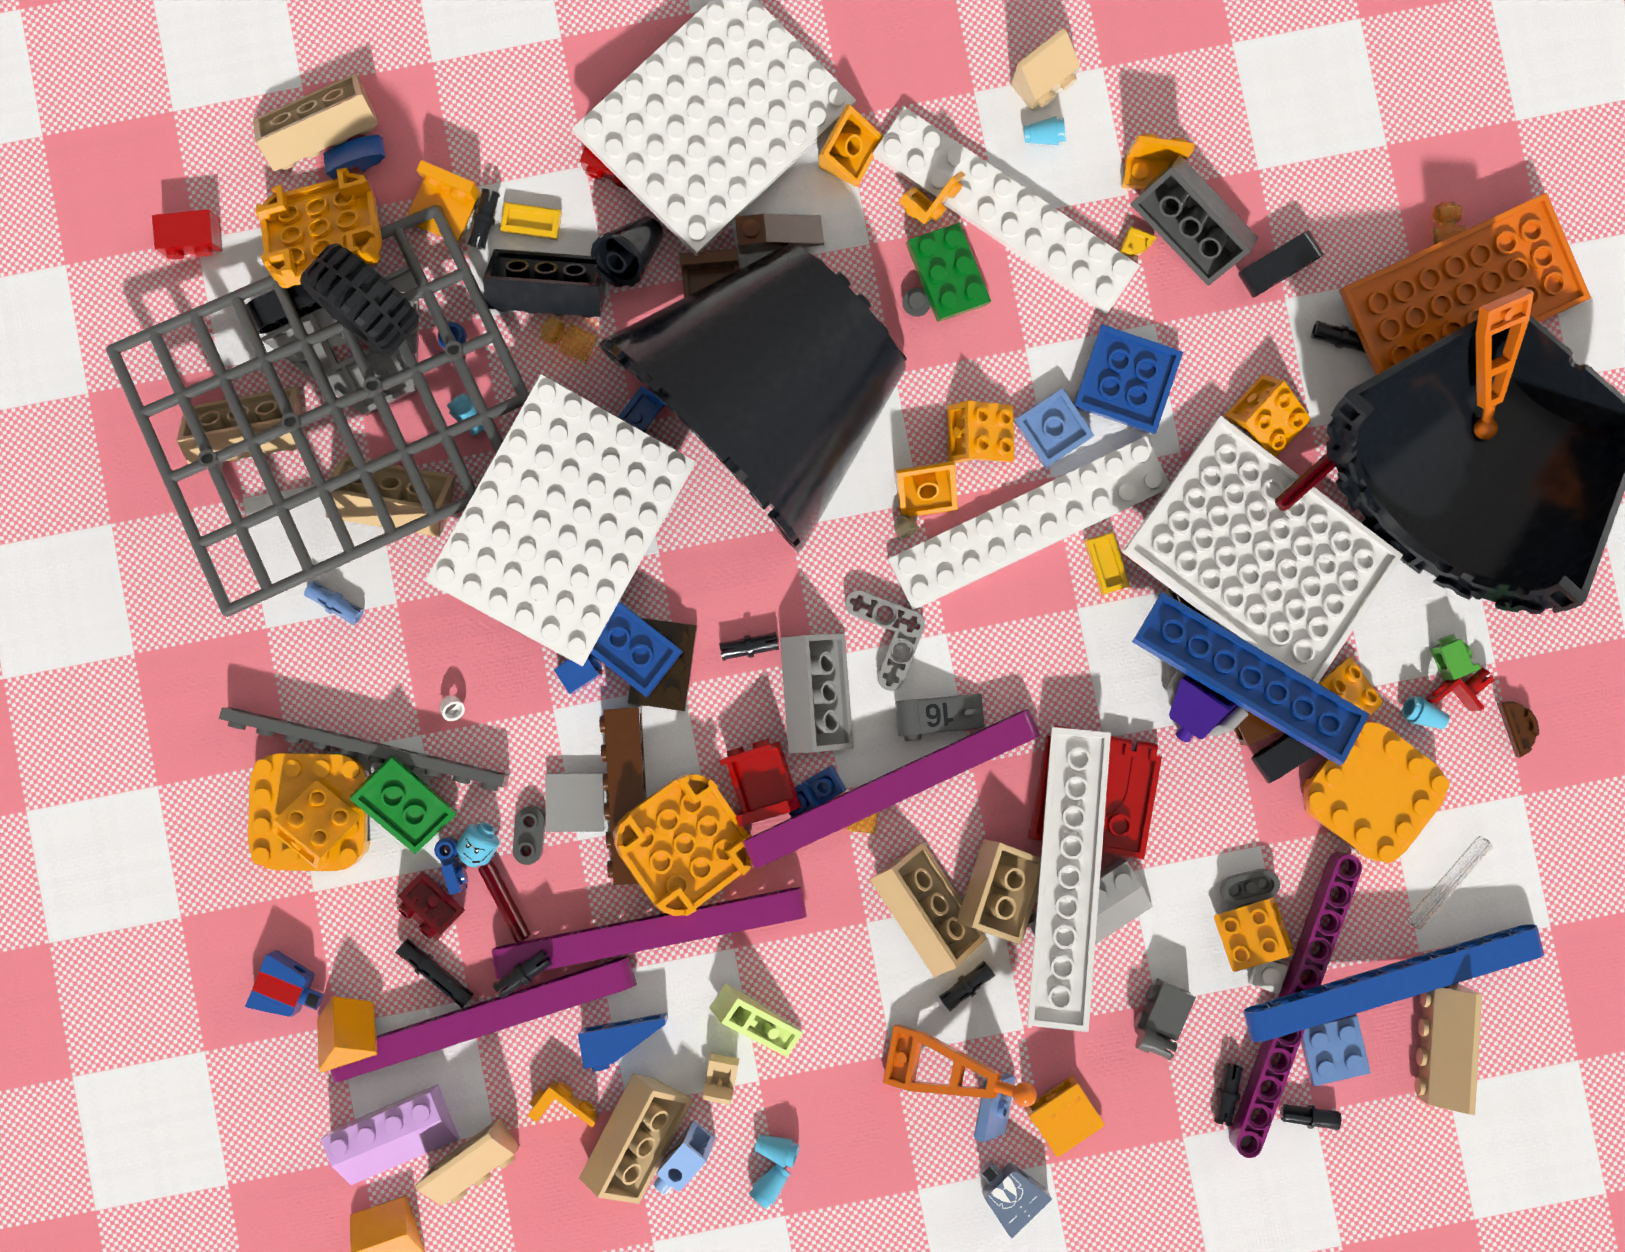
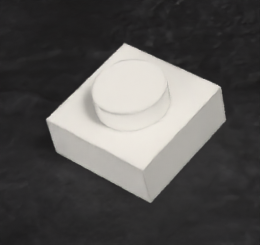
M1276 961L1254 966L1248 983L1279 994L1288 966Z

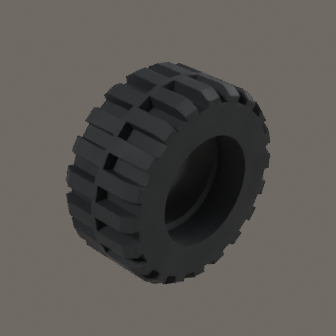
M340 244L328 245L301 274L300 283L307 293L344 328L383 356L393 354L418 325L419 315L407 299L369 264H366L356 254L354 255L347 248H343Z

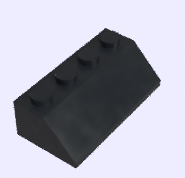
M494 249L483 276L485 301L489 309H496L501 312L508 310L524 311L529 314L537 312L552 313L557 316L580 315L585 318L601 316L605 300L606 281L595 269V266H597L595 257Z

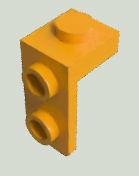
M960 171L952 176L934 202L914 187L904 193L899 203L904 207L905 212L909 216L917 218L923 224L932 219L937 221L947 209L944 204L948 198L953 199L962 189L963 184L960 182L966 174Z
M554 1080L545 1092L539 1089L529 1102L533 1108L528 1116L535 1122H538L554 1099L591 1127H593L599 1117L596 1113V1108L586 1100L580 1101L573 1095V1090L563 1082L557 1083Z

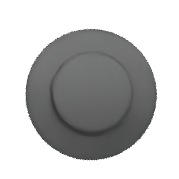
M912 288L903 297V308L910 316H923L930 309V303L922 288Z

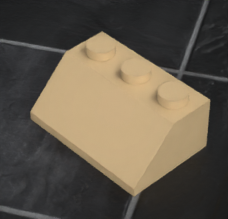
M983 839L956 923L1021 945L1038 894L1041 858L1000 842Z
M498 1118L431 1166L417 1182L415 1188L441 1206L450 1200L454 1204L468 1193L466 1189L475 1183L478 1187L492 1176L490 1171L497 1166L503 1169L516 1159L514 1154L519 1145L502 1120Z

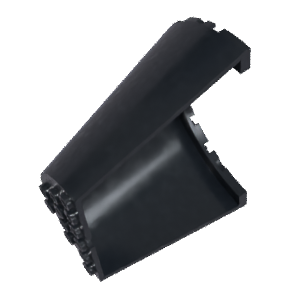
M795 243L788 244L603 339L598 346L618 367L622 365L626 370L630 369L632 375L643 384L646 383L650 387V391L701 440L734 475L739 483L750 491L749 494L763 510L768 506L771 507L772 510L767 514L768 517L775 524L778 533L799 553L804 548L905 372V361L907 358L898 349L889 335L888 329L870 311L869 308L872 305L861 293L856 295L849 288L851 285L850 281L841 272L835 274L821 259L816 258Z
M1530 315L1504 400L1496 405L1494 420L1498 424V432L1491 439H1480L1473 430L1474 424L1481 418L1483 408L1477 406L1476 327L1478 319L1363 382L1345 394L1331 414L1333 419L1327 426V434L1330 437L1326 443L1327 455L1330 461L1335 462L1338 470L1337 475L1339 478L1336 480L1340 491L1347 496V503L1352 511L1358 508L1365 516L1362 524L1403 554L1400 560L1418 574L1424 569L1436 577L1433 583L1442 588H1449L1468 600L1472 597L1478 600L1483 598L1496 602V609L1518 613L1524 610L1530 614H1542L1545 609H1552L1553 613H1558L1583 605L1588 597L1625 492V396L1594 371L1591 366L1575 363L1572 358L1574 352ZM1510 328L1492 335V361L1502 356ZM1492 376V385H1493L1495 376Z

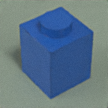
M589 654L583 666L569 659L555 668L554 671L568 693L574 694L602 675L599 671L602 665L595 656Z

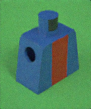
M274 950L266 954L245 1007L292 1017L300 1012L303 1005L317 1010L324 994L310 988L315 976L312 971L280 951Z

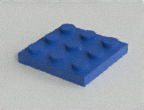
M1102 324L1093 345L1074 406L1077 409L1155 434L1183 351Z

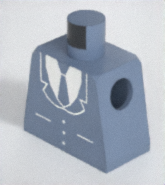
M989 1161L979 1172L988 1182L982 1190L984 1199L1011 1238L1052 1200L1049 1191L1013 1163H1009L1003 1170H1000L992 1161Z

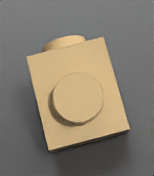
M711 1053L702 1096L703 1100L727 1105L731 1104L740 1058Z

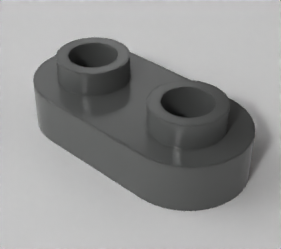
M535 806L523 808L518 812L515 819L513 856L519 863L524 865L535 863L543 854L546 816L540 808ZM527 816L534 818L535 823L532 827L527 826L525 823ZM524 845H528L532 849V853L528 856L522 852Z
M1252 870L1225 878L1221 883L1220 893L1222 898L1229 904L1241 906L1274 897L1280 889V880L1270 870ZM1261 878H1265L1267 882L1263 888L1258 886ZM1233 885H1237L1239 888L1238 893L1235 895L1230 893V888Z

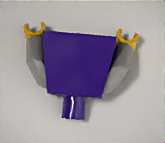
M1178 669L1167 686L1168 702L1171 706L1169 717L1179 724L1175 735L1181 741L1190 742L1193 736L1203 740L1209 734L1215 737L1234 730L1248 716L1247 710Z

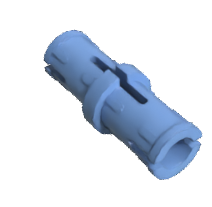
M315 580L310 582L305 589V597L323 606L329 614L334 613L352 625L357 624L363 615L364 610L348 602L341 593H334Z

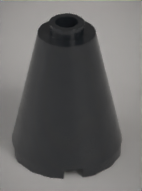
M643 217L599 236L591 248V258L595 257L597 263L595 269L598 274L615 287L621 288L624 285L630 288L642 279L663 238V229L660 223L652 217Z

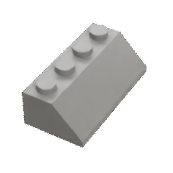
M845 634L801 635L780 638L788 753H814L853 748Z
M1122 858L1117 859L1100 872L1095 944L1153 907L1143 885L1128 862ZM1036 913L1030 916L1028 927L1034 936Z

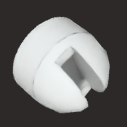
M453 695L446 696L440 702V712L445 720L455 721L464 714L465 707L459 698Z

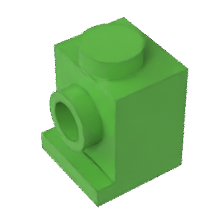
M1455 634L1437 640L1439 645L1430 648L1443 680H1456L1481 669L1479 663H1472L1470 659L1472 658V652L1469 646L1462 639H1456Z

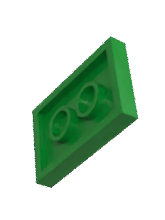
M960 222L909 239L906 242L937 322L986 306L991 302Z
M393 755L381 764L350 795L352 802L414 854L457 814L456 809Z

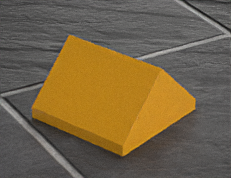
M846 104L819 154V168L858 187L874 158L872 154L883 139V136L851 105Z
M954 461L896 470L894 476L901 516L909 515L914 517L958 510Z
M332 996L317 1019L318 1067L321 1073L378 1054L375 1004L372 1001Z
M407 1195L350 1215L351 1252L425 1251Z

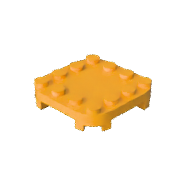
M348 168L337 169L338 178L334 180H327L285 192L280 184L271 188L273 194L262 205H256L255 213L261 223L264 254L260 256L268 272L278 282L280 287L289 288L293 285H301V274L331 244H340L343 248H347L354 255L356 254L366 264L373 265L379 261L382 236L376 199L364 175L350 173Z
M1365 722L1345 762L1339 766L1325 758L1310 779L1306 778L1302 789H1304L1303 801L1306 807L1305 811L1312 819H1316L1359 852V855L1373 861L1391 863L1408 850L1442 805L1450 783L1442 770L1433 761L1390 728L1380 723Z
M279 753L268 755L264 759L258 760L252 770L249 784L248 845L252 861L255 864L262 865L264 868L288 871H339L350 868L358 863L364 854L368 852L371 841L368 840V814L350 800V795L371 775L364 764L357 758L344 754ZM316 780L360 815L359 821L328 851L325 862L318 869H315L272 833L274 820Z
M684 774L673 779L627 812L618 821L617 826L613 830L614 845L620 858L650 901L660 911L672 916H688L696 912L697 907L737 877L745 875L751 868V861L742 841L752 835L748 834L743 826H738L736 815L717 789L718 786L711 779L698 774Z

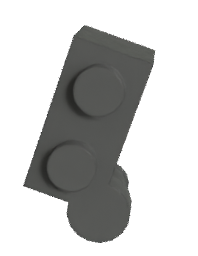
M1157 978L1156 983H1152L1146 993V1000L1148 1001L1144 1011H1139L1134 1022L1135 1032L1138 1034L1135 1047L1143 1052L1149 1053L1151 1051L1169 1061L1172 1060L1174 1054L1169 1050L1176 1052L1177 1043L1170 1040L1178 1041L1196 997L1184 989Z

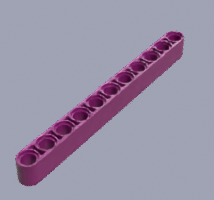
M1025 709L742 841L754 869L759 868L1039 737L1040 733L1029 709Z
M1335 852L1328 858L1278 998L1322 984L1362 872V864L1354 855ZM1347 859L1349 868L1345 873H1341L1340 863ZM1337 886L1339 888V896L1335 900H1331L1330 891ZM1324 914H1328L1330 918L1329 923L1326 927L1321 928L1320 919ZM1318 941L1320 949L1316 954L1311 955L1310 946ZM1305 969H1309V979L1305 982H1301V972ZM1305 1029L1284 1037L1263 1041L1260 1046L1229 1133L1230 1143L1245 1158H1254L1262 1151ZM1280 1052V1060L1276 1064H1271L1270 1058L1272 1054ZM1270 1080V1088L1263 1092L1260 1091L1262 1082ZM1258 1107L1261 1108L1259 1117L1250 1119L1252 1110ZM1250 1135V1143L1247 1146H1240L1241 1139L1244 1136Z
M795 887L699 906L696 908V912L688 916H672L663 913L495 947L491 949L496 979H501L512 972L516 964H523L541 949L547 953L544 959L549 956L552 960L553 965L545 969L548 970L799 920L807 917L802 887Z
M629 957L617 958L514 991L505 999L499 996L377 1035L378 1054L331 1069L330 1073L333 1082L344 1081L636 986L637 983Z

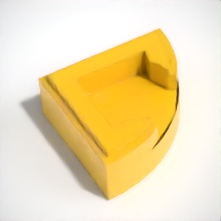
M1130 226L1119 252L1127 257L1139 255L1152 245L1157 236Z

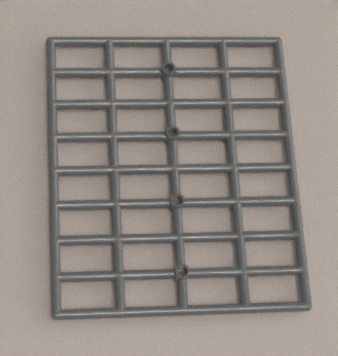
M439 205L430 206L381 227L380 230L382 240L394 235L418 286L401 295L409 303L421 298L424 299L444 341V351L421 362H417L406 338L398 349L407 368L380 380L375 376L359 339L338 321L311 334H307L287 288L280 287L271 275L107 346L106 352L223 616H232L464 511L476 491V487L453 437L482 424L495 453H497L503 440L493 419L523 407L527 400L529 392L446 216ZM434 218L457 270L428 282L405 230ZM463 280L487 332L460 344L455 340L434 293ZM274 288L297 340L267 352L244 300ZM233 305L256 358L226 370L203 317ZM192 323L215 375L185 388L162 335ZM343 333L364 378L362 388L337 398L313 345ZM151 340L174 393L144 406L121 353ZM493 343L517 396L487 408L465 359L466 354ZM302 351L326 403L297 416L272 363ZM448 362L455 365L477 414L450 426H447L423 373ZM262 369L283 417L280 424L255 434L231 381ZM413 379L437 432L407 445L385 398L387 389ZM220 386L244 440L213 452L190 399ZM371 397L376 404L396 450L366 463L342 409ZM179 404L200 453L198 460L172 471L149 417ZM331 414L355 468L325 481L303 432L305 425ZM290 433L314 486L284 499L260 445ZM442 442L467 496L436 509L412 455ZM249 451L273 505L243 518L221 469L224 461ZM402 461L426 515L396 528L372 473ZM208 469L231 523L201 536L177 482ZM361 479L385 533L355 546L331 492ZM320 497L344 552L313 565L289 510ZM279 516L302 571L272 584L248 529ZM237 534L261 589L230 603L206 547Z

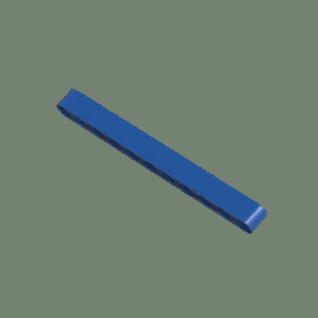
M1520 925L1245 1008L1243 1013L1250 1040L1253 1042L1268 1041L1535 960L1544 956V950L1537 925Z

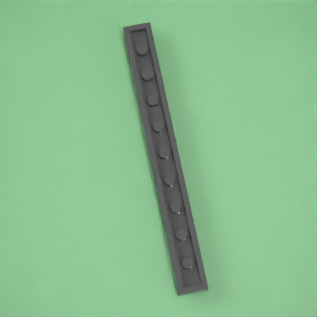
M222 707L219 719L229 721L228 726L245 730L246 726L257 728V734L274 736L275 732L285 735L284 740L301 743L302 739L312 741V747L329 750L330 746L341 748V754L357 757L358 753L369 755V761L382 764L393 755L409 770H414L415 766L424 768V774L442 777V773L453 775L452 780L459 783L470 784V780L481 782L480 787L488 790L498 791V787L507 786L510 774L233 707Z

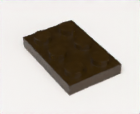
M642 618L679 647L683 653L648 697H645L630 685L628 704L686 711L697 626Z

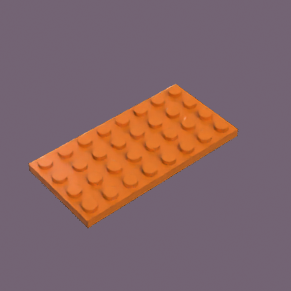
M1547 192L1338 289L1375 375L1477 319L1481 306L1520 289L1526 288L1534 292L1530 315L1538 322H1542L1591 298Z

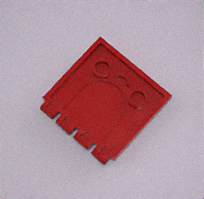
M1055 725V726H1054V727H1057V728L1074 729V728L1063 727V726H1058V725ZM1046 735L1028 837L1041 841L1043 837L1051 738ZM1111 735L1102 852L1144 859L1162 756H1157L1158 744L1137 740L1135 750L1131 751L1132 739Z

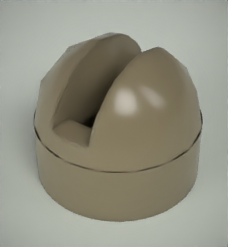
M909 515L900 516L894 522V529L899 539L907 538L919 530L918 524Z

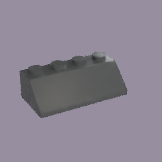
M1181 155L1166 166L1130 204L1208 286L1249 254L1258 239L1255 233Z

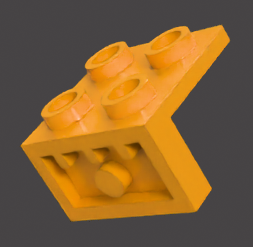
M1151 133L1136 136L1126 153L1121 188L1143 191L1176 157L1181 155L1187 160L1193 152L1195 144L1179 137H1174L1170 140L1160 139L1157 135Z
M421 160L417 172L423 178V181L407 216L430 206L439 205L459 243L481 192L474 182ZM434 218L416 226L442 237Z
M1262 374L1224 415L1231 424L1247 429L1255 441L1274 457H1277L1310 421L1309 415L1286 382Z
M968 400L947 406L948 462L961 463L971 460L1014 461L1013 405Z
M1352 657L1343 660L1318 683L1369 713V717L1383 704L1378 693Z
M316 780L274 820L272 833L315 869H318L325 862L328 851L359 821L360 815Z
M1275 897L1214 916L1233 972L1286 958L1295 953Z
M1070 1076L1037 1098L1031 1106L1024 1107L1029 1118L1057 1157H1060L1105 1125L1073 1076Z

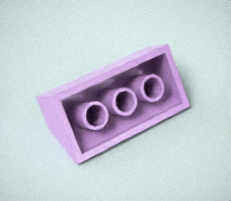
M437 1084L333 1128L321 1138V1142L331 1167L350 1185H353L457 1141L460 1137Z

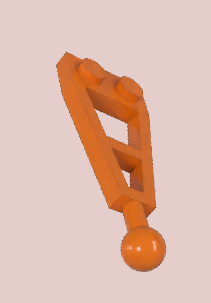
M1526 288L1479 308L1476 327L1477 406L1483 408L1482 416L1475 422L1473 430L1475 435L1483 440L1493 438L1498 432V424L1494 420L1496 405L1504 400L1530 318L1534 292ZM1510 328L1502 356L1492 361V335ZM1492 376H1495V379H1494V382H1493V385H1492Z
M900 1024L893 1026L883 1083L913 1092L991 1099L996 1098L998 1093L1013 1097L1014 1101L1021 1107H1029L1036 1101L1037 1092L1032 1084L1021 1082L1013 1085L1000 1081V1072L926 1032ZM922 1044L953 1060L949 1084L915 1081ZM965 1067L987 1078L986 1088L963 1086Z

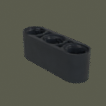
M1308 230L1240 271L1238 275L1252 298H1255L1322 257L1324 253Z
M293 285L287 288L300 318L323 308L301 285ZM275 290L261 295L246 304L259 334L269 333L289 324Z
M1284 734L1255 753L1251 760L1266 782L1271 783L1318 753L1289 735Z

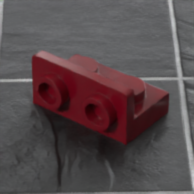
M423 871L396 899L398 904L397 910L405 918L410 919L412 917L420 924L418 929L427 938L431 939L434 937L437 941L465 911L461 905Z

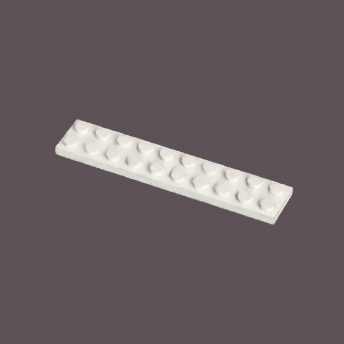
M906 107L903 108L872 154L876 160L934 199L938 197L952 176L960 171L964 172L966 175L960 182L963 184L962 189L953 199L949 197L944 205L1106 315L1140 267L1139 264Z
M1147 436L907 549L889 558L888 562L913 611L1165 491L1170 483Z
M1051 728L1027 1022L1029 1026L1089 1032L1110 732Z

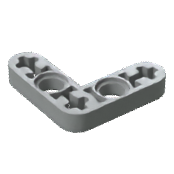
M853 591L848 595L845 602L848 613L894 632L878 673V682L885 690H897L905 680L924 631V618L915 611L864 591ZM858 596H862L863 603L870 606L871 600L876 601L877 604L872 610V618L866 616L869 610L860 608L858 612L854 611V605L850 603L851 598L857 599ZM881 606H888L892 609L893 618L889 622H881L877 618V610ZM898 610L904 612L901 618L905 620H910L912 617L917 618L916 623L920 625L919 629H913L910 633L907 631V626L900 622L898 628L893 627L892 625L898 617ZM904 643L909 647L910 652L906 659L900 660L894 656L893 648L896 644ZM888 659L897 664H905L903 671L897 668L895 676L899 678L898 683H892L891 686H887L886 679L883 678V674L890 673L893 665H887Z

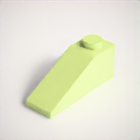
M726 983L709 1007L722 1024L788 1057L803 1034L794 1025L750 996Z

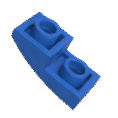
M380 135L356 138L323 153L326 174L333 180L337 178V169L348 168L350 171L354 166H357L364 172L386 158L383 138Z
M833 765L795 786L801 808L789 812L792 818L833 799L847 790Z

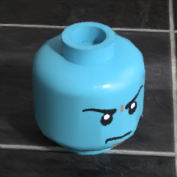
M483 822L468 825L456 844L460 861L475 868L479 865L488 864L500 843L499 838L495 834L496 830L491 825Z

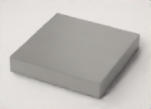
M603 773L546 774V832L605 831Z

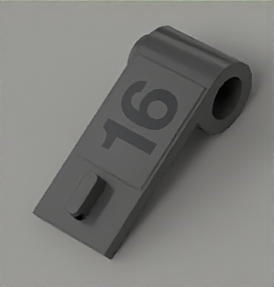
M981 693L895 701L898 736H904V741L922 740L921 734L985 728Z

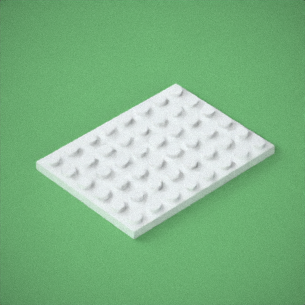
M710 0L572 128V133L697 256L735 220V217H738L837 122L846 104L853 107L856 99L758 0Z
M541 374L425 581L583 666L696 461Z
M1220 415L1213 422L1122 552L1216 624L1314 682L1319 683L1403 554L1315 487L1308 491L1290 509L1281 511L1275 505V499L1300 476Z

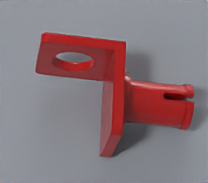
M1481 667L1465 682L1461 678L1446 680L1425 699L1430 703H1437L1453 691L1469 711H1482L1485 707L1477 699L1476 695L1490 683H1493L1494 677L1492 675L1486 677L1490 672Z

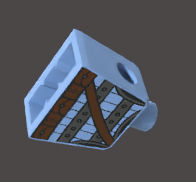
M693 1120L663 1158L657 1171L659 1177L654 1181L655 1188L662 1194H668L672 1188L680 1192L706 1163L716 1138Z

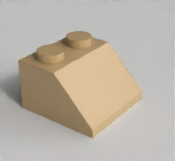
M1064 28L1017 64L1011 86L1031 111L1039 105L1042 108L1054 99L1055 92L1060 88L1063 90L1068 89L1077 80L1076 75L1080 68V63L1068 33Z

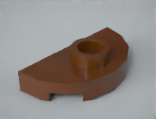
M1513 701L1498 702L1497 705L1515 756L1521 758L1532 750L1531 747L1535 743L1536 736H1539L1538 720L1530 709L1525 708L1521 704Z

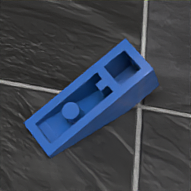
M662 1013L582 1028L578 1033L584 1069L592 1068V1071H602L610 1068L609 1064L615 1063L663 1027L668 1020V1014Z

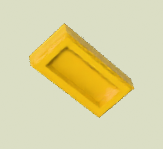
M504 202L500 230L502 233L558 241L562 212L558 209Z
M1110 532L1085 540L1084 543L1101 595L1130 587L1114 533Z

